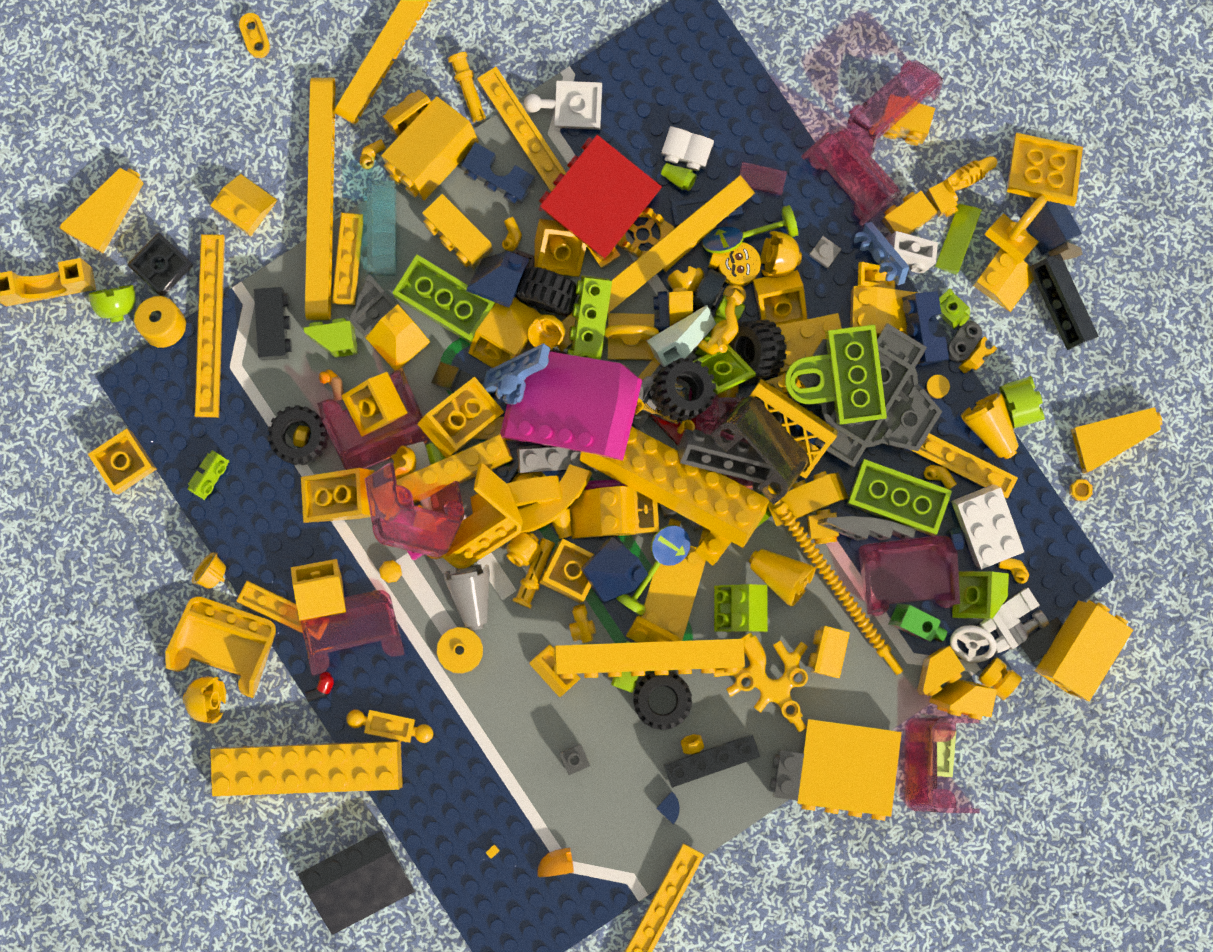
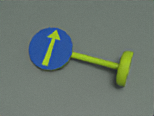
M790 205L782 208L783 221L743 233L734 227L717 228L705 235L703 247L711 253L729 252L740 246L743 238L785 226L787 234L791 237L798 236V228Z
M667 525L661 528L654 535L651 542V552L656 562L648 572L647 577L642 581L632 597L624 594L616 597V599L629 609L643 616L646 608L637 599L661 564L666 566L676 565L687 556L691 542L688 533L682 527L676 525Z

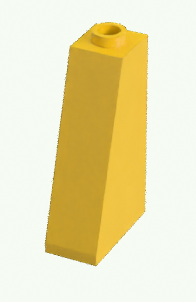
M119 168L59 228L66 234L104 253L144 184L139 178L140 174L130 168L127 171Z
M1155 407L1071 429L1082 473L1085 474L1096 469L1161 430L1162 418L1160 413L1156 412Z

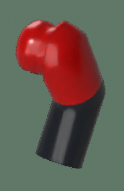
M329 672L320 674L317 688L305 691L308 703L327 697L330 694L334 685V679Z

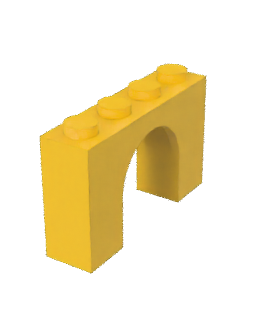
M77 258L58 262L59 271L45 275L19 276L13 271L0 273V303L7 307L96 290L93 268L83 259Z

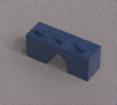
M475 142L461 165L462 170L465 171L464 175L473 181L478 179L484 182L483 186L494 193L496 190L503 193V198L513 204L517 201L522 204L535 182V176L516 165L506 176L495 175L491 171L492 164L496 159L495 153Z
M938 291L914 293L902 297L907 334L927 347L917 365L948 360L946 338L935 337L928 328L930 317L942 314Z

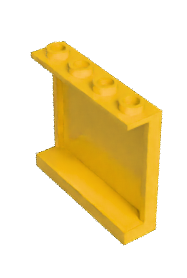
M808 719L800 788L796 804H802L801 809L815 811L816 806L824 807V812L838 814L839 810L848 811V816L862 817V813L872 814L871 819L885 821L886 816L891 817L902 732Z

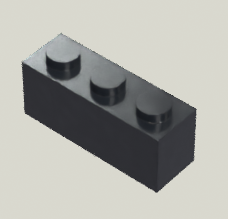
M282 287L254 289L258 358L261 361L289 359L288 352H292L291 338L288 339L287 330L291 329L290 316H286V307H289V295L285 293Z

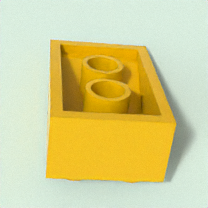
M854 286L851 290L850 328L875 325L876 336L878 337L885 324L888 323L908 335L902 297L918 292L881 287Z
M473 377L429 411L417 425L444 457L448 458L495 421L504 411L480 382Z
M355 468L301 477L304 523L377 516L376 497L373 492L375 489L374 470Z
M614 486L584 490L578 499L576 498L570 505L572 539L636 534L633 489L630 487Z

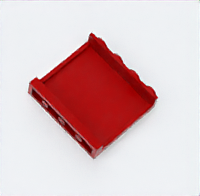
M596 135L594 139L589 137L581 147L584 152L580 157L575 155L567 165L570 168L565 175L560 173L553 184L556 187L551 193L546 191L538 201L541 203L538 210L546 212L597 253L596 256L604 261L662 186L600 136Z

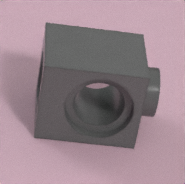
M581 744L559 753L568 775L590 766Z

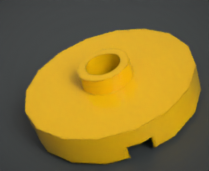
M456 627L448 630L441 636L437 644L439 662L445 669L453 673L463 674L472 671L479 665L483 657L481 639L468 628ZM458 646L464 648V653L461 655L456 653V647Z

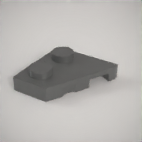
M370 274L365 279V284L358 296L357 304L352 311L349 321L366 338L379 320L397 305Z

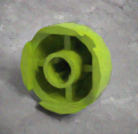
M133 285L119 286V288L108 290L103 289L88 294L91 308L95 314L101 318L110 319L111 323L123 321L124 315L131 313L136 303Z

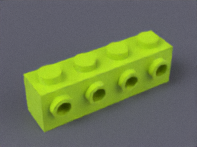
M582 275L581 281H577L576 294H579L578 304L574 303L572 316L576 319L575 326L570 328L569 340H572L571 349L567 350L568 355L601 360L612 287L610 279Z

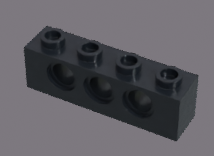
M750 734L666 763L664 768L670 785L673 788L761 756L754 736Z

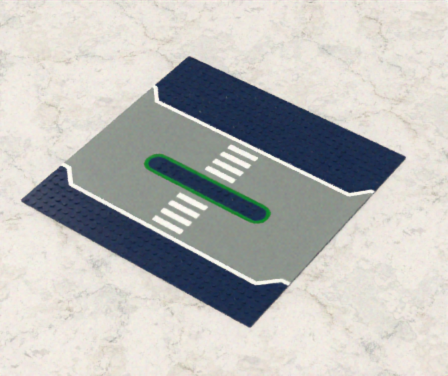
M670 0L519 99V102L566 173L570 169L567 165L575 155L580 157L584 152L581 147L589 137L594 139L596 135L600 136L662 186L647 207L651 208L655 214H660L666 222L675 228L678 225H674L671 202L716 195L740 175L755 194L741 204L743 214L725 217L713 230L722 227H734L743 233L783 221L782 208L790 205L798 228V236L793 238L799 246V252L802 253L801 263L799 266H796L794 271L798 270L804 286L807 319L838 313L842 329L850 328L851 290L854 286H858L859 262L879 265L869 250H860L862 242H854L855 235L863 232L865 224L870 221L718 0ZM557 81L602 83L600 130L555 128V109L540 108L537 112H529L524 107V100L530 94H536L541 99L556 100ZM497 113L476 127L474 132L479 140L478 144L495 153L496 159L491 167V171L495 175L506 176L516 165L535 176V182L522 204L517 201L513 204L503 198L504 194L498 190L494 193L483 186L484 182L478 179L473 181L467 178L461 166L465 160L464 158L425 201L418 196L416 198L411 196L406 191V186L402 183L397 185L395 182H392L347 212L364 214L356 301L363 289L367 275L370 274L430 341L426 347L400 370L395 372L356 328L358 355L339 358L332 356L304 333V327H309V323L323 322L324 325L331 324L332 320L338 318H346V321H349L352 311L355 309V306L332 304L340 226L339 217L333 221L330 320H306L305 317L306 239L223 293L219 418L195 417L198 310L185 318V332L174 345L157 348L147 343L98 375L97 380L157 468L160 477L210 553H218V558L226 566L224 574L238 595L246 581H249L296 604L291 567L337 559L342 576L346 612L322 616L329 619L330 622L320 642L248 607L246 608L250 614L268 619L275 624L276 634L272 647L304 696L305 691L317 688L321 673L329 672L332 675L334 685L330 694L327 697L309 702V704L335 743L400 741L364 733V725L359 728L350 727L347 724L346 717L352 710H360L367 717L369 710L411 718L415 719L414 727L427 724L432 728L433 737L427 743L419 742L415 736H412L410 743L401 741L402 788L399 790L367 792L471 951L565 952L657 890L682 843L702 852L705 857L790 800L773 797V792L769 791L771 777L775 778L776 768H773L774 754H778L779 750L804 753L806 729L798 732L793 723L790 724L788 719L782 716L780 707L775 702H769L762 712L756 710L754 706L760 698L758 688L754 687L750 691H740L730 697L726 688L735 683L736 679L734 676L714 677V673L701 674V669H692V674H678V670H668L683 678L688 684L692 694V707L689 715L681 724L667 730L654 729L642 722L636 714L633 704L637 685L644 677L654 671H645V676L638 677L633 693L612 686L613 677H608V673H598V678H584V673L577 674L581 679L564 695L559 697L529 663L549 644L554 648V646L613 644L626 643L627 641L638 643L626 637L636 617H641V615L626 607L616 598L602 602L592 586L582 603H578L539 582L540 588L534 594L531 601V609L513 602L512 599L517 596L521 586L520 580L526 577L530 565L518 567L507 558L506 546L511 540L472 564H481L482 569L485 565H489L490 570L487 623L483 624L484 628L471 630L481 639L483 657L479 665L472 671L463 674L453 673L445 669L439 662L437 644L441 636L450 629L456 627L470 629L464 626L444 580L443 573L450 571L451 575L456 573V569L444 558L431 559L426 554L416 560H412L391 522L393 518L409 508L413 509L415 513L416 507L421 505V501L386 515L381 512L376 500L377 516L303 522L301 477L363 468L374 470L375 489L395 481L385 476V467L393 465L394 461L391 455L396 454L399 447L424 442L425 445L432 443L417 424L429 411L453 394L448 390L431 384L440 362L458 367L461 371L482 379V386L486 371L492 369V367L468 353L471 346L470 343L394 298L392 292L416 254L469 285L478 266L474 270L470 266L465 268L458 261L456 252L454 250L448 251L441 243L440 236L438 234L432 235L425 227L423 222L425 219L422 213L441 194L491 242L493 252L487 257L507 251L502 247V241L505 240L508 234L504 221L510 217H514L522 233V238L516 249L535 256L534 239L539 219L554 220L543 210H538L541 205L538 201L546 191L551 192L500 114ZM670 126L714 140L706 168H700L699 171L693 170V173L697 174V178L690 191H682L661 175L666 163L687 168V164L678 161V164L667 162L665 157L662 156V149ZM639 217L633 224L636 226L645 225L649 218ZM655 222L651 232L652 236L659 240L660 230ZM785 226L743 238L742 242L753 246L761 258L764 241L772 236L769 233L777 231L787 234ZM641 228L637 231L636 236L639 240L645 241L649 238L650 233L647 229ZM628 229L626 239L632 245L635 240L634 233ZM822 236L841 248V251L828 269L809 256ZM703 239L667 272L663 269L609 313L654 314L655 327V319H659V312L654 310L653 296H658L659 291H667V296H669V292H673V289L667 282L669 275L675 270L686 273L688 266H691L695 269L700 267L706 277L708 271L712 269L708 267L712 253L706 251L703 247ZM645 243L640 244L638 248L641 251H647L653 245ZM616 245L615 248L620 257L601 269L586 247L580 276H562L574 281L576 284L578 280L581 281L582 275L612 280L638 258ZM761 263L760 271L756 279L767 277L764 276L761 271V269L765 270V264ZM908 276L904 284L897 285L895 283L896 290L918 292ZM724 282V289L717 304L710 311L713 317L716 316L715 312L723 298L725 288L729 286L726 282ZM752 282L749 285L742 286L746 292V299L743 303L745 308L737 323L760 320ZM282 287L285 293L289 295V307H286V316H290L291 329L287 330L288 339L291 338L292 352H288L289 359L261 361L258 358L254 289ZM696 292L693 293V302H694V300H695V296H694V295H695ZM579 294L577 295V298L575 300L576 304H578ZM520 299L521 303L536 309L541 315H554L560 321L568 316L542 310ZM607 314L606 328L608 327V314ZM935 316L930 317L928 321L929 331L935 337H945L946 344L948 345L951 341L950 337ZM604 335L601 360L621 363L639 377L651 361L608 360V338ZM530 341L523 353L535 348L530 344ZM572 343L563 351H560L555 346L550 352L567 354V350L571 349ZM696 346L692 351L694 355L698 346ZM695 355V356H696V357H695V360L701 358V357ZM948 359L937 363L915 366L918 384L922 389L926 390L927 381L934 375H942L950 383L949 392L944 397L939 399L931 397L942 410V413L931 429L930 434L1018 478L1009 497L1005 498L1024 550L1023 553L1011 558L1023 562L1029 573L1026 583H1017L1011 571L998 568V563L983 569L977 567L973 562L966 540L963 549H951L949 530L961 528L951 501L985 487L949 469L947 470L957 484L949 489L952 493L937 535L931 536L916 530L914 538L906 540L891 535L890 539L879 540L868 535V539L857 541L839 533L837 542L814 546L819 548L818 553L823 554L822 558L827 559L826 564L831 565L830 569L835 570L834 575L839 576L838 580L843 581L842 586L845 585V590L850 591L849 596H854L853 601L858 602L857 607H862L861 612L866 613L865 618H870L868 622L873 623V628H877L876 633H880V638L885 639L884 644L887 643L891 647L892 655L903 668V672L899 675H895L885 659L878 656L876 653L877 648H873L874 644L869 643L870 638H866V633L861 632L862 627H857L858 622L853 621L854 616L851 617V612L846 611L847 607L842 606L843 601L838 600L839 595H834L835 590H831V585L826 584L827 579H823L824 575L819 574V568L816 569L811 583H807L804 595L795 606L787 605L750 569L751 563H749L751 555L755 550L759 552L761 549L815 567L816 564L811 563L812 558H808V553L803 552L804 547H800V542L795 541L796 536L793 537V532L788 531V525L776 526L771 516L754 530L744 548L731 542L713 566L708 561L705 562L682 641L741 639L747 634L752 633L753 636L756 635L765 651V673L771 679L780 678L785 670L784 663L773 647V644L781 640L788 652H793L800 642L806 644L808 648L801 656L799 666L806 671L808 681L804 686L794 687L790 691L792 701L797 702L800 706V712L803 715L801 719L805 725L807 720L811 719L893 730L931 704L929 700L932 696L919 695L917 692L924 658L944 646H950V637L956 629L967 625L979 627V624L984 620L981 618H952L954 571L1008 573V597L1005 601L1021 590L1029 588L1040 606L1021 616L1019 620L1022 624L1033 619L1032 614L1039 609L1050 622L1073 608L1077 601H1083L1114 579L1110 569L1017 434L1015 433L1019 445L1016 449L1017 453L1008 459H1004V457L998 458L962 420L961 414L970 407L973 410L977 405L976 402L989 396L972 369L964 374L958 368L962 362L955 363ZM326 369L336 373L342 379L345 394L367 379L388 372L407 414L361 437L343 399L334 400L332 386L329 383H321L319 373L326 371ZM778 374L765 378V381L778 377ZM679 379L677 383L687 387L686 392L689 395V384L686 381ZM745 381L740 383L739 394H736L735 400L718 399V394L715 395V398L711 400L713 402L711 406L697 416L702 422L700 426L703 429L702 432L712 436H723L728 440L736 442L743 441L748 445L758 447L729 427L757 383L745 385ZM496 392L490 395L504 411L499 417H504L507 404L503 401L504 394L498 399ZM755 396L751 402V405L754 402L759 401L761 399ZM794 400L824 421L819 404H803ZM295 405L306 406L315 411L324 420L328 429L329 440L326 442L328 444L327 448L323 449L322 456H318L315 459L316 461L308 462L307 465H292L283 461L272 451L267 437L269 436L268 426L271 427L272 422L270 421L272 418H276V413L280 410L284 411L285 407H295ZM782 414V423H785L784 415ZM748 416L740 418L736 425L742 429H747L749 426ZM649 417L639 431L678 451V446ZM303 422L291 425L286 432V443L294 449L300 448L293 444V434L299 425L309 427ZM798 424L789 426L793 437L804 436L803 427ZM786 426L780 427L776 433H787ZM310 429V436H309L308 442L310 441V438H311V429ZM762 435L763 441H764V440H766V442L772 441L771 435H769V436H763V435ZM816 438L809 439V443H812L818 449H821V447L814 443ZM472 439L455 454L487 440ZM506 441L509 450L514 451L516 454L520 446L543 445L532 442ZM883 443L873 447H866L855 467L825 451L806 479L786 465L784 466L781 462L779 465L777 463L779 460H775L777 467L769 483L774 492L781 489L787 492L793 489V484L802 480L809 483L814 480V475L826 471L827 475L839 472L849 497L861 461L865 459L946 488L942 481L928 480L924 476L927 466L941 465L909 449ZM213 450L230 462L226 466L225 472L215 483L212 492L204 500L188 490V483L196 471L202 474L205 472L199 466L207 453L210 454ZM513 461L506 463L507 467L513 465ZM590 467L586 468V470L592 472L589 481L613 480V478L600 471H595ZM567 470L542 472L545 476H558L560 482ZM722 474L758 494L763 493L761 488L766 485ZM476 477L438 493L441 507L428 512L435 518L444 513H451L461 520L473 514L470 497L478 494L474 490ZM848 499L819 509H830V513H836L837 517L855 516L886 520L847 506ZM657 502L659 530L668 525L670 518L681 521L680 527L689 535L691 540L690 546L698 547L703 528L693 531L690 520L679 513L664 518L660 504ZM816 511L795 519L796 522H800L799 527H804L803 532L808 533L807 517L817 515ZM552 523L531 531L539 539L538 544H540L541 538L555 543L542 575L558 542L561 540ZM655 534L572 539V536L562 538L594 554L609 537H613L639 558L647 573L656 562L651 552V542ZM393 560L401 565L402 576L397 582L387 583L380 577L379 568L385 561ZM652 578L637 599L643 605L645 604ZM714 585H767L768 632H714ZM638 587L634 591L629 592L627 594L632 597L638 589ZM897 603L911 605L939 619V627L947 630L944 641L942 643L934 639L931 642L923 641L888 625ZM579 604H585L588 620H593L596 634H592L593 640L582 643V640L574 642L569 628L570 623L576 622L572 614L573 607ZM822 626L850 633L840 678L810 672L811 667H808L810 653H815L816 644H813L815 631L820 630ZM1037 627L1031 633H1029L1028 636H1030L1040 628ZM996 630L990 632L995 640L1000 637ZM957 639L958 647L968 654L969 649L966 647V644ZM989 645L980 646L976 650V656L985 654L989 650ZM462 646L456 647V653L458 655L463 654L464 648ZM1007 649L1000 653L995 652L989 660L978 663L968 662L958 657L965 668L960 673L962 675L960 680L968 679L989 665L995 657L999 658L1009 650ZM744 653V668H747L750 665V661ZM796 673L793 677L794 681L800 682L801 675ZM745 677L742 679L741 683L743 686L747 687L750 684V681L748 678ZM945 682L944 684H942V685H940V686H941L942 688H944V687H945L946 685H948V684ZM657 687L649 695V705L658 714L670 713L676 706V695L668 687ZM791 705L786 707L788 714L794 712V708ZM692 734L701 735L704 748L701 751L753 734L761 756L673 788L670 785L664 768L666 763L691 755L683 753L680 741L685 736ZM581 744L590 766L568 775L559 753ZM671 791L676 795L680 807L679 816L674 824L656 809ZM495 844L500 851L493 858H490L486 852ZM571 848L574 873L537 877L538 866L545 855L558 849Z

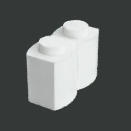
M670 126L662 149V156L665 157L667 162L678 164V161L687 164V168L699 171L700 168H706L714 140Z

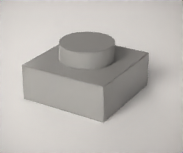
M822 236L809 256L828 269L841 251V248Z

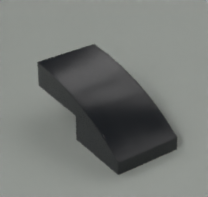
M1058 617L1051 620L1049 626L1044 629H1038L1028 636L1025 642L1020 644L1032 663L1047 653L1063 626Z

